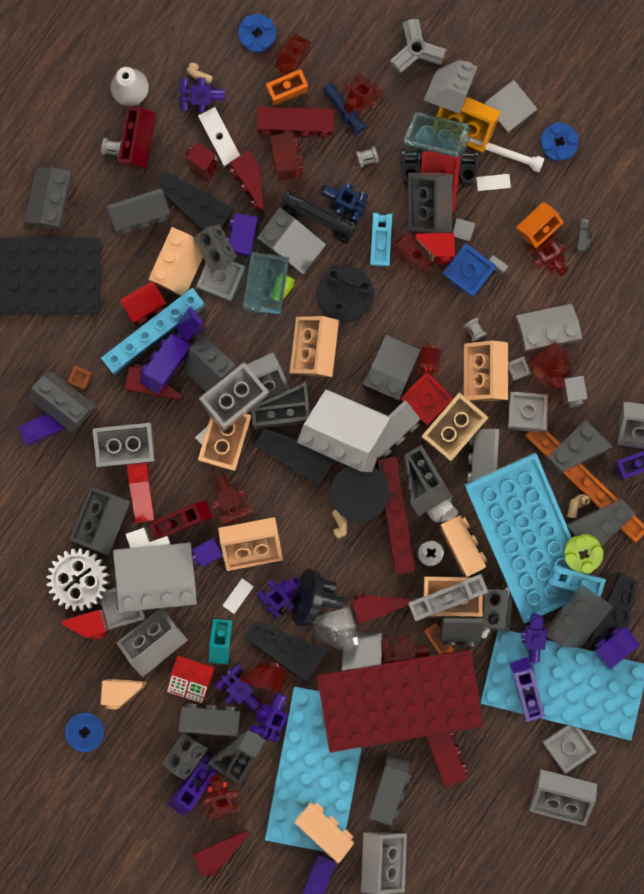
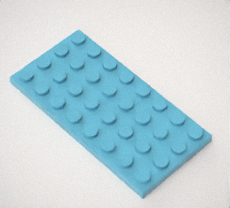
M537 454L528 455L465 484L466 491L523 623L525 624L530 621L532 613H538L542 616L564 606L575 591L551 585L548 581L553 575L554 571L552 569L554 564L571 569L565 561L564 548L572 537ZM561 574L559 580L564 581L566 575Z
M497 631L480 701L481 704L524 714L509 666V662L528 657L529 649H526L524 643H521V633ZM546 640L545 650H540V662H530L545 717L541 719L632 740L644 688V664L623 659L613 668L607 670L593 651L578 647H562L556 642Z
M294 686L265 840L326 852L295 823V818L310 802L313 804L317 802L325 809L323 813L328 818L332 816L339 822L337 826L342 831L347 828L361 748L329 753L319 691Z

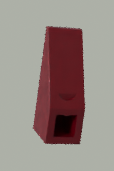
M248 150L230 162L231 168L229 171L235 179L239 178L242 184L239 186L245 195L248 193L252 198L250 203L254 209H259L262 213L264 208L260 167Z

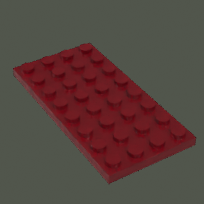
M471 649L317 675L329 753L484 727Z

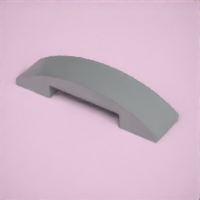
M480 574L408 604L415 621L482 596L488 593V590Z

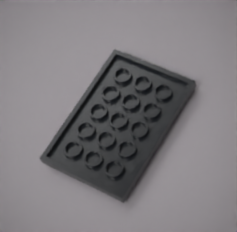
M0 238V314H100L101 239Z

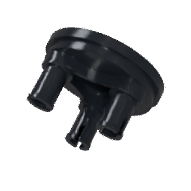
M338 266L330 269L321 278L317 287V301L322 312L327 317L339 320L342 323L354 322L362 318L369 311L373 302L374 291L372 283L368 276L356 267Z
M347 466L336 475L331 486V500L335 509L344 518L355 522H365L377 517L384 510L389 498L388 483L383 474L376 468H373L372 472H361Z
M306 569L299 578L301 586L295 590L297 594L293 597L292 603L295 605L292 608L293 621L297 626L302 627L309 626L312 623L328 627L331 616L319 613L320 607L330 606L342 609L344 604L337 602H345L344 597L329 595V593L334 594L336 582L323 580L322 575L315 569Z

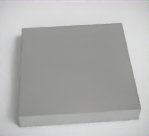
M514 80L484 103L501 111L498 122L507 133L537 111L536 106Z
M232 261L225 269L211 272L207 263H205L196 288L232 302L246 266Z
M510 392L508 430L546 432L548 394Z
M116 588L101 592L104 598H99L108 630L146 619L143 610L119 612Z
M570 725L564 726L543 741V744L564 774L596 753L582 730Z

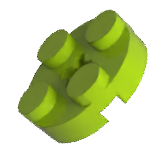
M590 534L574 536L565 545V561L572 570L589 574L601 564L603 548L599 540ZM588 550L587 557H580L579 551Z

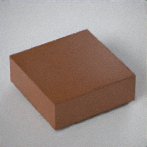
M74 365L67 383L86 390L92 372Z

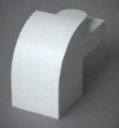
M145 528L126 534L130 548L171 544L168 536L150 542Z

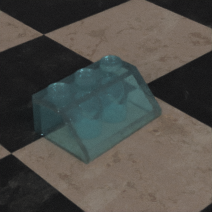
M415 112L403 145L459 157L465 153L471 138L470 124Z
M251 252L243 312L281 315L289 264L288 257Z

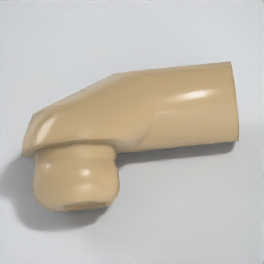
M190 63L187 73L197 81L198 77H205V84L210 85L212 76L197 71L199 69L198 64Z
M579 494L572 498L569 503L567 517L576 519L578 509L590 503L589 496Z
M334 510L332 515L339 528L334 529L333 532L336 538L339 539L347 534V521L337 510Z

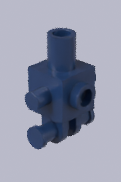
M349 183L345 186L341 185L337 190L325 184L320 194L331 199L329 207L335 209V214L339 216L351 212L352 216L349 220L352 223H358L359 216L363 215V209L366 207L365 201L368 195L364 192H355L352 190L353 185Z

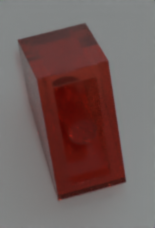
M295 33L281 49L274 67L284 74L294 72L311 42Z
M430 344L422 347L418 371L437 374L441 349H437L436 345Z
M270 661L269 664L261 662L241 676L240 681L281 693L288 670L280 668L281 664Z

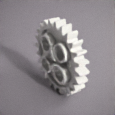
M80 548L77 554L75 549H71V555L68 551H64L65 557L58 555L59 562L52 561L55 568L48 569L52 572V575L46 577L51 579L47 586H52L53 588L49 591L50 594H56L53 600L60 599L59 606L66 603L65 609H70L72 606L73 611H77L79 606L81 611H85V605L91 609V602L99 604L97 598H104L101 592L108 591L104 584L110 583L105 580V577H108L109 574L103 572L107 568V566H101L103 560L99 559L96 561L97 554L90 556V550H87L84 554L83 549ZM78 561L83 563L81 571L76 570V563ZM91 568V571L88 574L84 575V573H86L87 570ZM64 573L69 577L68 582L65 584L61 581V576ZM76 576L81 577L79 580L81 583H74L77 580ZM90 576L95 578L93 586H89L87 582ZM71 584H73V585L68 589V591H65V588H66L67 586H70ZM76 588H78L81 593L80 597L77 599L73 596V591Z

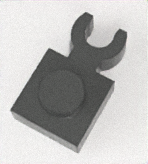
M588 219L580 220L575 253L583 254L585 249L589 248L590 238H587Z

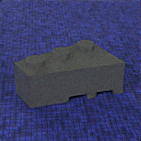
M306 382L251 409L253 428L260 429L305 423L310 415Z
M584 420L541 464L556 477L599 455L605 454L612 446L587 420Z
M620 498L600 509L568 522L567 527L576 536L590 534L596 537L602 546L636 514V511L623 498Z
M388 752L369 819L392 826L393 820L398 819L400 808L397 807L399 802L403 803L406 793L403 788L405 784H409L411 774L408 773L409 758Z

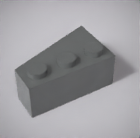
M422 445L405 454L407 475L409 476V490L411 492V505L417 515L420 516L452 496Z
M246 731L218 746L207 765L241 784L265 740L256 733Z

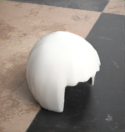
M452 497L428 510L427 514L434 522L444 523L455 518L459 512L452 505Z

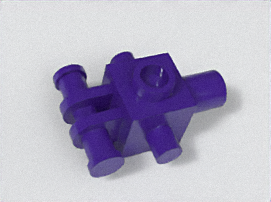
M198 77V85H191V89H188L189 79H180L181 89H178L181 92V97H179V100H181L180 110H189L188 101H191V105H198V112H205V105H211V101H225V89H211V85H205V77Z
M293 577L288 582L284 579L279 584H276L272 579L267 583L271 589L267 594L264 593L263 589L256 594V597H259L262 601V606L266 605L268 607L266 610L271 612L275 619L283 614L279 610L282 606L285 605L288 610L295 606L291 599L297 594L295 590L301 586V582L297 577Z
M538 613L530 615L529 626H525V631L521 633V643H524L525 648L529 649L528 660L531 663H539L540 650H545L546 629L543 627L542 617Z
M237 663L233 669L227 670V675H221V679L217 683L215 682L214 685L221 691L227 684L229 688L226 690L230 695L225 700L229 704L234 700L238 704L243 701L250 711L253 712L261 705L251 694L254 691L251 685L256 681L252 676L246 680L242 676L238 679L236 675L243 671V668ZM232 678L235 680L233 684L230 682Z
M276 693L271 705L263 703L261 709L257 711L256 721L260 725L259 727L255 724L252 725L250 732L258 734L266 741L272 740L277 742L280 736L275 730L281 732L282 727L287 724L286 718L288 714L282 711L287 697Z

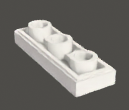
M214 107L198 115L224 167L229 165L240 154L216 108ZM218 135L223 136L221 140H218L216 137Z

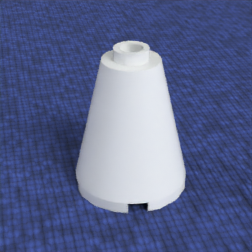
M123 67L118 70L112 79V95L122 105H138L148 94V81L144 74L136 69Z

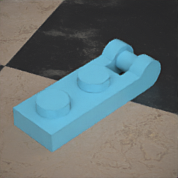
M373 213L370 266L389 267L392 214L379 215V213ZM378 223H386V227H378Z
M554 564L552 569L554 572L552 577L549 578V584L576 591L582 584L599 597L601 596L606 581L604 578L580 573ZM561 574L566 575L564 581L559 580Z

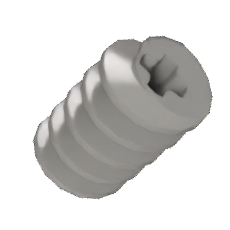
M435 541L425 542L419 547L417 552L419 561L425 566L438 564L444 555L443 548ZM427 549L429 551L434 550V558L426 556L428 553Z

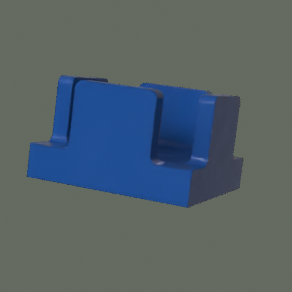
M465 244L442 275L450 280L449 283L463 294L466 292L473 297L489 278L496 266L468 244Z

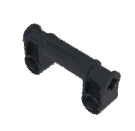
M401 149L402 182L406 186H408L407 173H420L423 150L461 154L459 183L463 187H471L475 183L478 150L466 152L460 149H417V151ZM465 173L471 174V175H472V179H471V180H466V179H464V178H463V174H465Z
M291 190L287 191L281 203L282 209L292 217L297 218L301 214L332 230L333 237L344 243L349 242L357 226L356 223L353 224L343 219L342 216L292 193Z

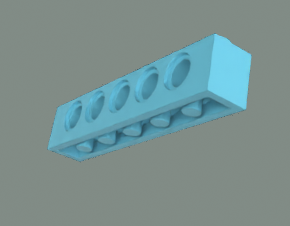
M193 288L101 357V359L111 372L116 375L176 329L175 325L190 307L197 313L205 307L204 302Z

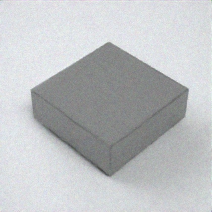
M457 218L453 230L454 238L470 243L475 223Z
M494 255L489 259L496 266L494 270L503 275L508 266Z
M524 356L508 362V371L512 381L531 374Z

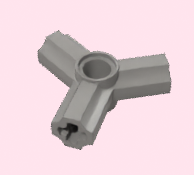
M410 19L403 22L407 46L390 60L393 68L401 74L418 59L441 66L446 49L423 41L419 19ZM417 45L421 47L422 50L420 52H414L411 48Z

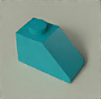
M213 619L209 646V663L228 664L232 620Z

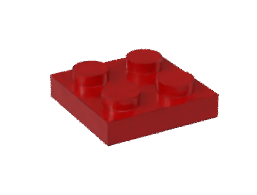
M428 372L400 398L402 402L406 400L426 426L454 399Z

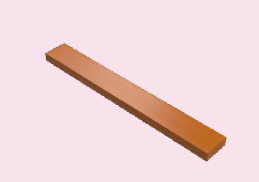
M529 431L525 435L546 458L560 445L548 431ZM582 464L563 473L583 494L589 496L590 500L599 509L618 500ZM635 515L620 528L634 543L644 535V524Z

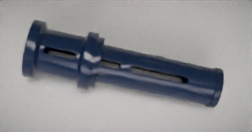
M332 82L322 89L343 116V122L347 123L352 129L354 136L359 135L367 128V124L363 123L357 116L358 112L349 107Z

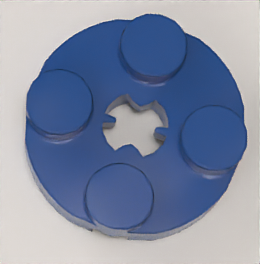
M261 14L245 17L239 26V40L245 49L252 53L265 52L276 40V28L273 21ZM256 29L263 32L262 35H259V38H254L255 35H252V32Z
M556 122L548 126L541 136L542 152L548 159L555 162L568 160L575 154L578 148L579 137L571 126ZM562 138L564 146L560 145L557 147L554 140Z
M80 713L74 716L67 723L65 729L66 740L72 748L80 752H89L97 748L103 741L105 734L101 719L91 713ZM84 727H88L87 730H90V734L86 738L80 735V730H83Z

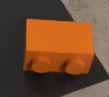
M301 69L266 83V90L273 106L309 92L308 84Z
M542 202L516 229L526 242L537 248L564 222L555 209Z

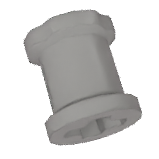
M104 138L101 155L111 154L116 155L118 158L121 141L114 142Z
M374 146L363 152L356 151L360 168L369 163H379Z
M478 318L463 325L464 329H467L472 337V343L487 335L479 325Z

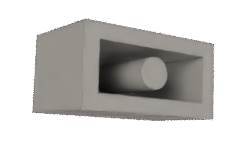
M584 376L567 378L560 383L564 405H569V408L579 407L588 399Z

